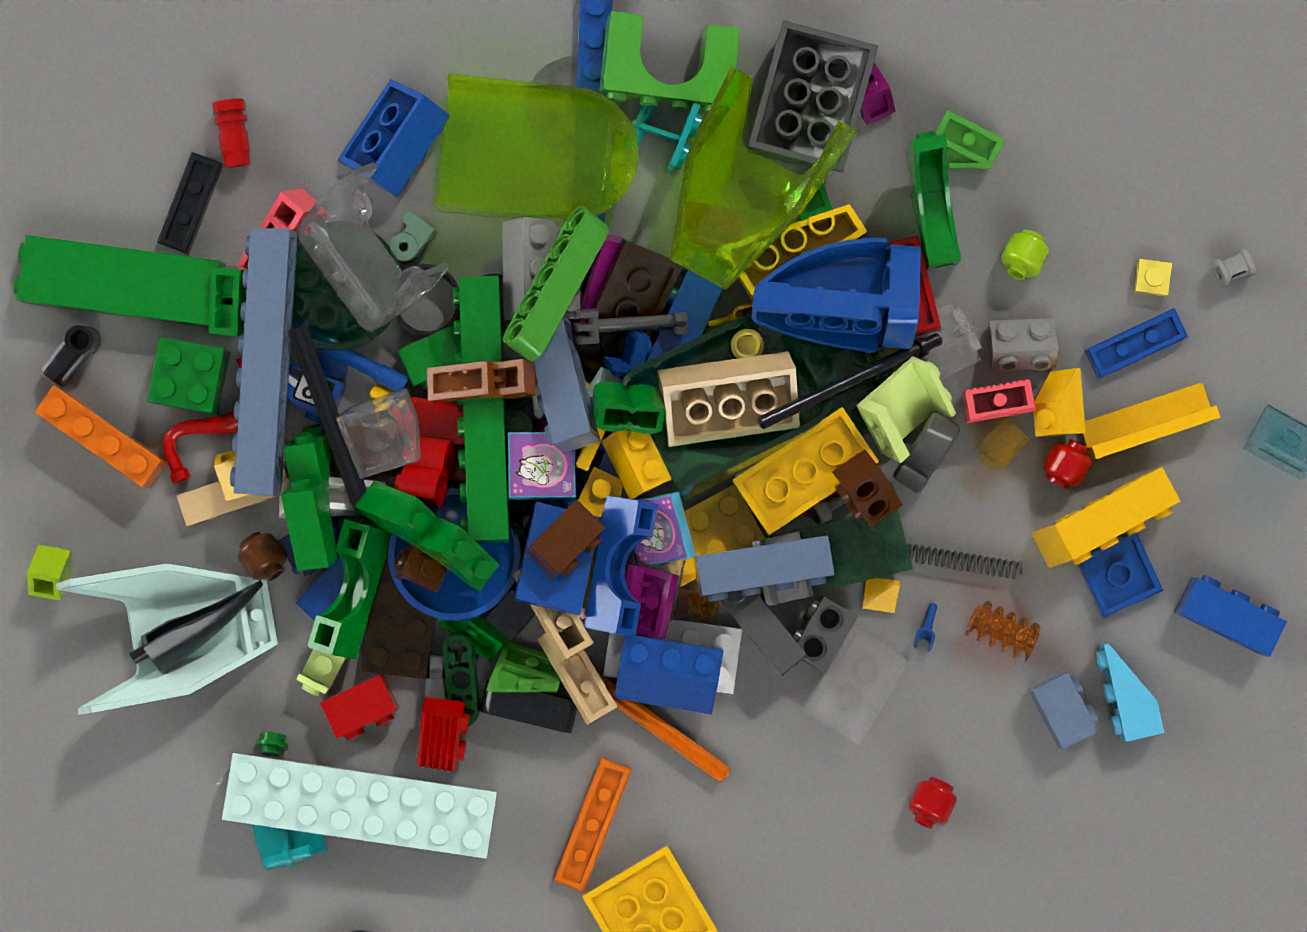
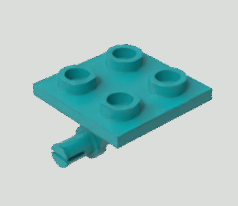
M693 104L680 135L648 125L655 107L649 106L644 117L647 106L641 105L636 120H632L630 124L632 130L625 145L630 148L636 136L637 138L632 149L638 150L644 133L675 144L676 147L665 172L672 175L675 167L681 169L690 150V146L685 145L687 138H694L703 117L697 114L700 105Z
M251 824L263 868H266L267 871L284 865L287 868L293 867L295 862L313 858L312 854L328 850L325 837L322 834Z

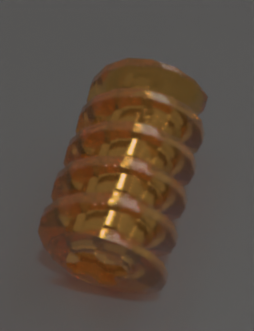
M986 600L980 607L978 604L967 624L965 636H968L975 629L977 630L976 641L980 642L987 635L989 636V647L1000 641V652L1004 653L1011 646L1013 647L1012 657L1016 658L1021 652H1024V661L1026 662L1038 640L1040 625L1034 622L1027 629V618L1022 617L1015 623L1016 614L1010 611L1003 618V607L998 606L991 612L992 603Z

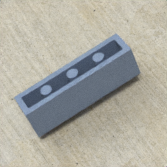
M564 315L543 354L533 361L535 363V384L539 385L541 393L540 396H537V401L542 414L546 415L548 426L544 428L549 444L556 446L563 454L600 441L571 322Z
M828 535L693 557L699 596L708 595L709 602L728 599L727 592L741 590V597L761 594L760 587L770 585L774 586V591L793 589V582L806 580L807 586L827 583L826 577L834 575Z

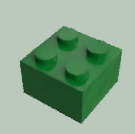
M159 337L147 402L218 416L230 351L224 348Z

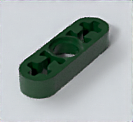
M455 631L447 637L442 647L447 700L462 702L463 695L472 693V696L468 695L465 699L466 708L473 711L470 713L469 726H471L480 715L475 645L468 633ZM459 640L460 645L466 646V649L461 653L462 663L452 666L451 663H456L458 660L457 650L451 649L450 646H453L455 641ZM457 671L466 672L471 680L470 685L467 687L457 686L453 681V674Z

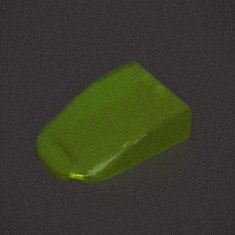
M448 73L449 91L446 112L450 117L445 123L438 197L435 198L434 202L436 212L513 219L530 217L567 220L570 214L581 206L588 209L595 216H598L615 206L629 190L634 180L639 160L637 136L631 121L614 101L605 95L579 87Z

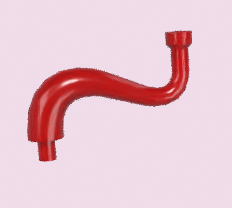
M240 357L236 361L239 367L242 368V357ZM234 410L221 416L181 421L173 425L165 433L162 441L163 452L171 470L170 478L173 484L180 483L191 477L188 468L183 467L176 451V441L178 438L189 434L238 432V420H235Z

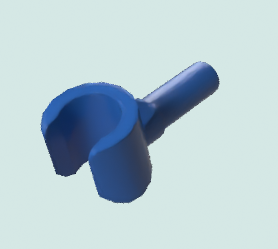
M931 603L929 605L923 628L918 629L916 632L914 648L917 647L919 639H925L929 642L927 652L932 649L935 641V633L932 629L938 607L936 604Z

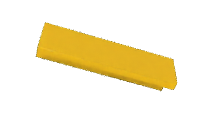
M1198 383L1085 421L1086 433H1083L1082 436L1088 454L1094 460L1221 418L1217 405L1210 406L1204 385Z

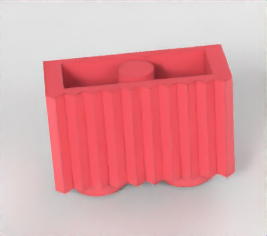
M1028 379L1018 380L1017 382L1012 381L1010 383L1006 382L1004 384L1000 383L998 385H987L985 387L981 386L977 389L974 387L971 390L966 389L961 394L966 424L1035 411L1031 381Z

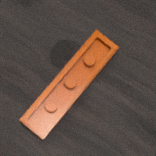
M601 757L553 881L581 892L585 891L631 773V768Z

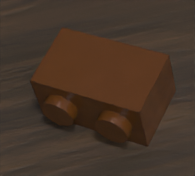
M576 499L525 552L552 579H555L560 573L566 577L579 564L575 558L583 550L589 554L602 541L598 535L605 527Z

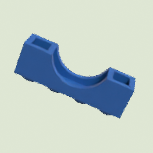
M606 496L605 506L602 511V525L605 529L600 533L602 541L596 547L597 554L594 571L591 576L589 601L585 610L584 628L636 636L641 603L631 595L627 588L625 566L633 548L641 541L653 536L658 504Z

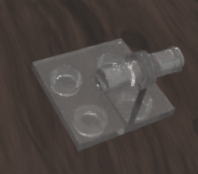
M952 302L937 309L941 331L915 336L914 338L921 337L924 339L935 333L941 336L942 345L929 350V354L925 357H915L925 362H932L940 371V381L981 361L977 350L983 348L973 331L976 329L974 323H969L962 306L955 309Z

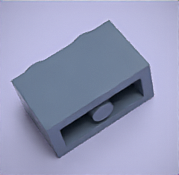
M1062 671L1028 689L1058 748L1064 750L1099 732L1095 726V723L1099 722L1098 717L1090 704L1085 706L1079 694L1084 691L1075 675L1070 677L1068 672Z

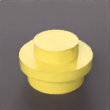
M743 329L733 336L731 350L737 359L758 356L764 350V341L757 331Z

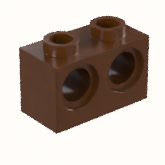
M865 449L832 472L839 482L835 486L836 491L845 503L851 501L846 505L857 521L863 518L870 528L903 506L884 473Z

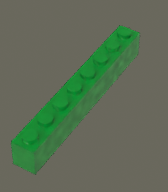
M499 276L459 277V287H453L454 307H460V319L454 320L455 339H461V352H455V365L481 361L502 362ZM504 398L457 400V405L463 404L464 417H458V437L465 438V450H459V469L466 470V483H460L461 503H467V516H461V527L478 544L510 543Z

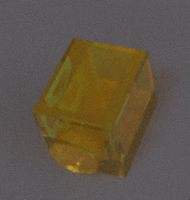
M1008 417L1004 418L976 447L981 452L978 457L991 469L995 466L999 470L1004 469L1031 439Z

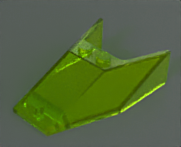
M732 66L686 156L669 259L726 290L801 215L859 131L838 121L819 160L804 174H796L749 150L743 143L753 77Z

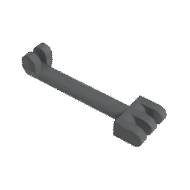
M596 308L574 310V318H588V322L575 323V331H588V335L575 336L576 344L599 343V332L673 328L676 334L688 333L687 312H675L672 315L598 319V310Z

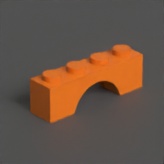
M53 385L35 410L36 414L141 487L151 488L167 465V461L160 455L107 422L88 405L61 387Z

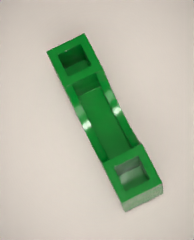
M344 519L335 549L342 560L344 568L342 587L335 602L326 611L316 615L307 647L333 656L357 659L389 549L391 533L373 526Z

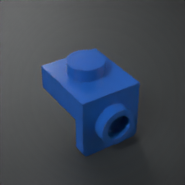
M628 330L622 358L604 356L603 364L611 370L612 375L629 378L631 374L642 375L645 359H648L651 354L652 344L650 336L643 330Z

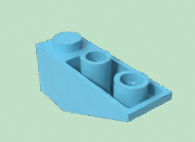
M1108 643L1098 644L1100 651L1095 653L1099 671L1105 672L1107 684H1103V692L1106 702L1112 703L1114 716H1110V722L1114 735H1119L1120 740L1127 742L1165 733L1158 702Z

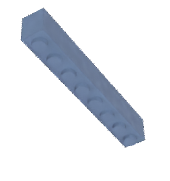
M251 227L250 235H247L245 239V253L249 255L248 268H245L243 272V287L247 288L246 302L243 301L241 305V320L245 321L244 335H240L238 343L239 353L243 355L242 368H238L236 375L237 387H240V401H236L234 407L235 420H238V433L234 434L232 440V451L236 454V464L230 472V485L234 487V493L281 496L291 347L289 330L292 329L298 233L290 229Z

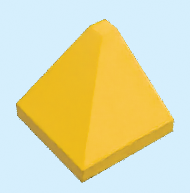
M866 576L862 609L895 613L900 581Z

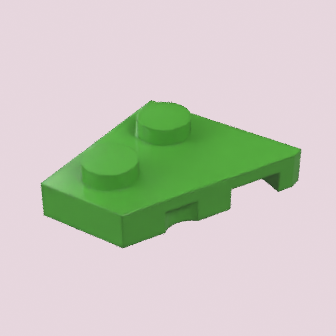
M949 110L946 111L936 130V135L945 134L948 146L947 166L950 169H990L1005 142V139Z
M507 640L502 648L486 691L557 692L561 680L545 653Z

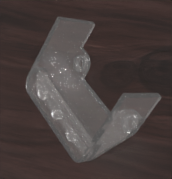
M374 162L335 176L304 218L298 230L299 239L303 247L360 326L367 331H373L384 326L427 296L450 268L447 262L425 271L418 266H411L402 272L367 223L373 214V200L363 186L377 169Z

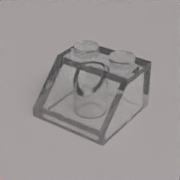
M407 389L350 406L336 417L360 479L411 464L421 459L419 418Z

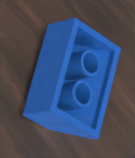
M390 79L341 153L338 161L374 185L397 197L400 191L407 185L410 176L419 162L425 158L427 150L437 135L442 132L444 124L450 115L425 95Z
M625 635L614 698L712 715L724 650L641 635Z

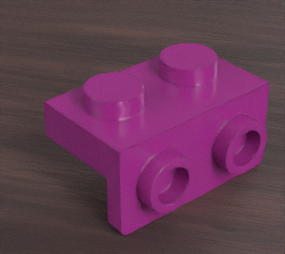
M629 565L628 571L625 574L626 585L631 595L641 603L636 633L665 640L679 578L678 574L647 566Z

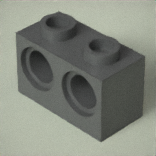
M821 596L819 602L815 599L812 600L804 614L808 618L803 630L797 627L792 637L803 650L804 643L808 639L817 638L822 646L820 653L814 657L807 656L803 661L826 674L858 616ZM827 609L835 611L838 617L836 625L832 628H825L820 623V615Z

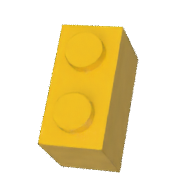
M627 429L614 432L601 441L629 499L639 497L672 479L650 434H641Z

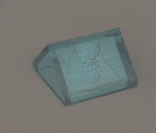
M1267 404L1243 449L1300 480L1307 479V425Z

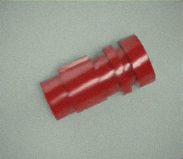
M235 98L213 102V114L217 115L214 121L215 125L219 126L220 134L218 138L225 168L251 165L248 133L245 128V122L248 120L247 115L243 114L246 111L245 100Z

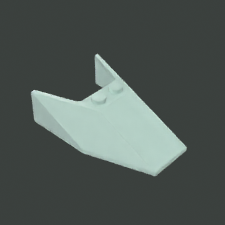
M166 563L68 579L57 583L56 587L58 591L123 602L127 608L133 648L136 650L142 646L141 636L164 622L219 602L259 580H254L251 577ZM261 580L264 585L224 628L180 663L161 673L150 657L136 664L137 671L132 678L77 708L78 715L189 695L278 645L267 580Z

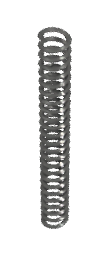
M863 536L860 541L864 542V555L867 554L870 545V555L873 556L877 544V557L880 556L883 546V557L886 558L890 546V559L893 558L896 548V560H899L903 548L902 560H906L909 550V562H912L916 549V564L919 562L921 552L922 564H925L929 551V566L932 564L934 553L935 566H938L942 553V568L945 566L948 555V569H950L955 555V570L961 557V571L964 570L965 562L968 558V572L971 569L973 559L974 573L977 572L979 561L980 573H983L986 560L987 575L990 574L992 563L993 576L996 575L999 562L1000 577L1003 575L1005 564L1006 578L1009 577L1012 564L1013 579L1016 577L1018 566L1019 574L1023 572L1021 561L1015 563L1012 560L1009 563L1008 559L1003 561L999 558L996 561L995 557L990 559L988 556L983 559L982 555L977 557L975 553L972 556L966 553L964 556L962 551L959 554L953 551L951 554L949 549L944 552L943 548L938 552L936 547L932 550L930 546L925 550L923 545L919 548L917 544L912 548L911 543L906 546L904 542L899 546L898 541L893 544L889 540L886 543L885 539L880 543L879 538H876L874 541L872 537L867 541L866 536Z

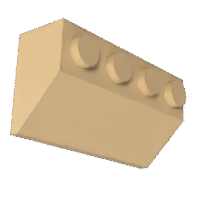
M788 351L657 370L659 389L666 409L664 424L669 447L800 428L799 413L766 429H762L757 420L759 416L798 398L796 367Z

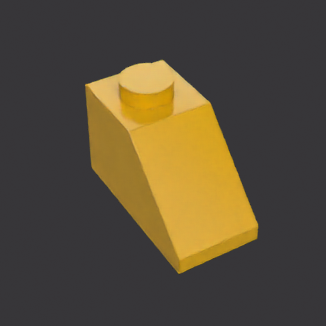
M1081 368L1050 371L1034 401L1035 437L1086 433Z

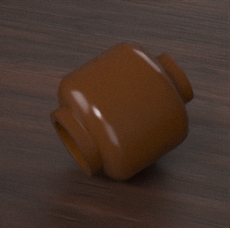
M259 531L254 532L240 543L239 548L241 550L239 551L238 559L252 579L260 581L267 578L268 581H272L284 572L283 565L287 560V554L272 534H262Z

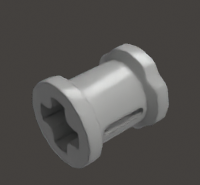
M1245 248L1238 251L1237 255L1222 261L1220 259L1213 260L1214 273L1222 287L1229 286L1231 281L1247 275L1250 277L1256 274L1254 262Z

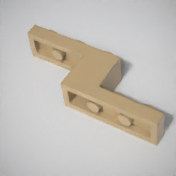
M520 570L516 571L513 574V577L515 578L517 583ZM530 604L546 631L537 640L586 724H590L617 708L615 701L585 652V649L594 642L586 628H584L580 618L577 615Z

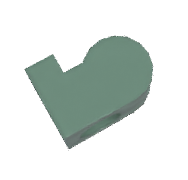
M408 209L401 219L408 226L402 233L396 234L392 238L389 248L394 258L402 263L414 262L437 234L433 227Z

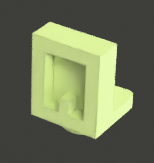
M313 649L302 673H299L296 679L303 683L301 689L318 697L321 692L324 694L330 693L346 658Z

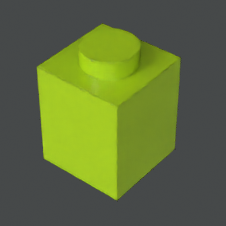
M38 544L27 570L28 595L61 601L64 591H58L56 584L68 580L71 576V550Z

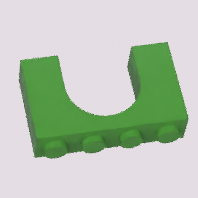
M616 11L609 13L606 20L599 95H607V100L612 102H626L627 98L637 99L640 105L652 107L658 106L659 102L671 104L672 109L681 111L691 110L693 104L696 103L700 105V108H703V113L721 115L723 111H727L732 107L740 28L708 24L702 30L699 66L695 76L685 83L670 85L653 78L642 63L640 47L644 15Z

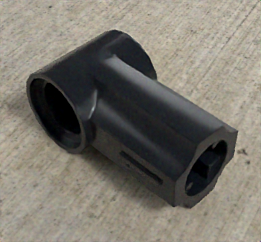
M76 325L67 330L62 343L40 370L50 380L61 387H65L90 354L95 353L101 345L100 334L91 326ZM82 331L86 332L89 336V344L84 349L79 348L76 342L78 334Z

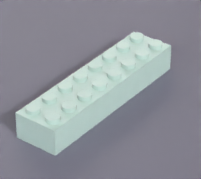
M233 753L222 820L487 859L497 791Z

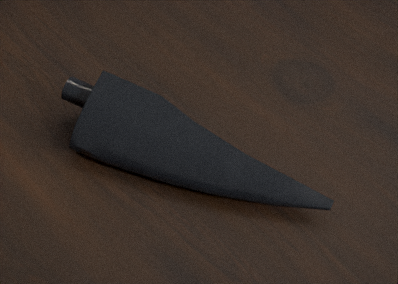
M260 580L219 602L164 622L141 636L142 646L129 653L135 664H138L150 657L161 673L166 672L224 628L247 605L264 584Z

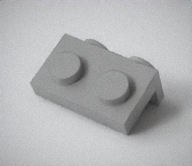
M1054 318L989 321L991 371H1044L1056 368L1059 347Z

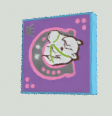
M508 432V500H575V450L563 454L556 446L549 444L545 432Z
M679 491L634 499L658 504L653 536L641 541L634 547L638 566L684 560L696 556Z

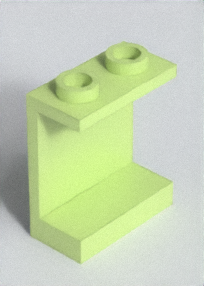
M912 356L856 405L880 453L899 463H902L910 455L902 439L921 424L933 411L936 410L951 418L956 415L951 403L952 397L948 390L943 387L939 378L940 371L932 362H925Z

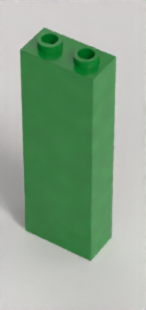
M26 235L25 243L20 244L18 251V260L22 264L20 275L15 277L13 289L14 294H17L16 300L26 304L209 328L211 268L225 267L226 264L219 260Z

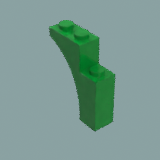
M935 131L917 134L916 139L911 141L906 150L913 191L910 196L927 270L955 265L962 260L950 198L945 134L936 135Z
M314 424L303 427L302 432L292 436V440L283 447L291 486L281 494L297 571L328 568L338 558V554L335 551L336 544L329 498V471L332 450L321 424Z
M373 481L354 506L374 526L405 540L423 551L475 590L481 591L499 566L461 526L438 518L415 496Z

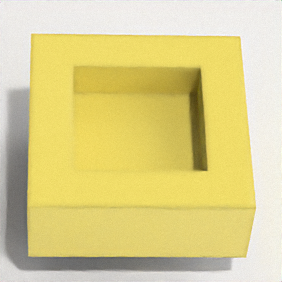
M1139 259L1137 261L1134 292L1168 296L1172 263Z

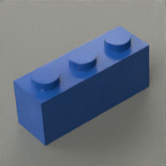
M1203 575L1201 579L1191 577L1174 613L1261 656L1270 657L1287 621L1278 617L1280 611L1265 604H1262L1259 608L1249 603L1251 597L1235 589H1232L1231 593L1219 588L1221 582L1207 575Z

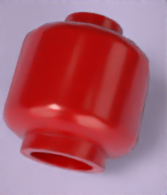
M1070 439L1067 444L1063 442L1055 443L1043 465V469L1048 473L1046 479L1067 490L1071 486L1077 487L1081 485L1092 465V459L1085 453L1087 447L1073 439Z
M930 777L928 781H920L909 802V810L916 815L914 821L929 829H932L934 824L945 825L957 801L956 795L952 792L954 788L934 777Z

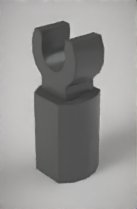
M443 655L430 656V677L426 678L425 698L446 699L447 691L444 678Z

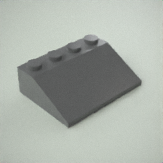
M783 20L748 144V153L781 162L843 173L878 45Z

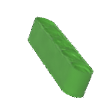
M581 206L575 209L566 220L504 333L503 342L530 362L538 359L545 351L609 233L608 225L585 207Z

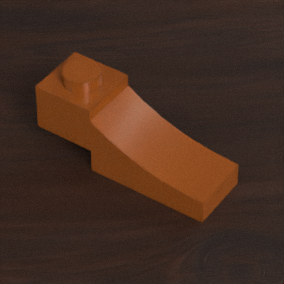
M519 359L494 363L481 361L427 368L428 401L436 403L456 400L511 399L536 396L535 363Z

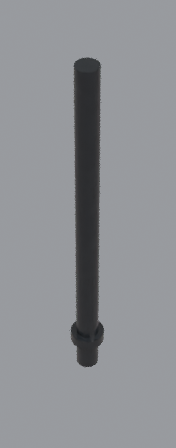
M935 333L924 339L921 337L914 339L912 349H901L757 418L758 424L762 429H766L908 361L912 356L925 357L929 354V350L942 345V338L938 333Z

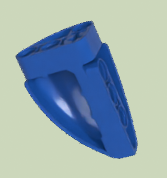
M862 238L831 243L805 252L789 260L758 283L753 293L752 320L761 326L792 337L843 349L875 353L878 348V340H881V347L912 349L919 320L921 248L893 244L887 246L886 238Z

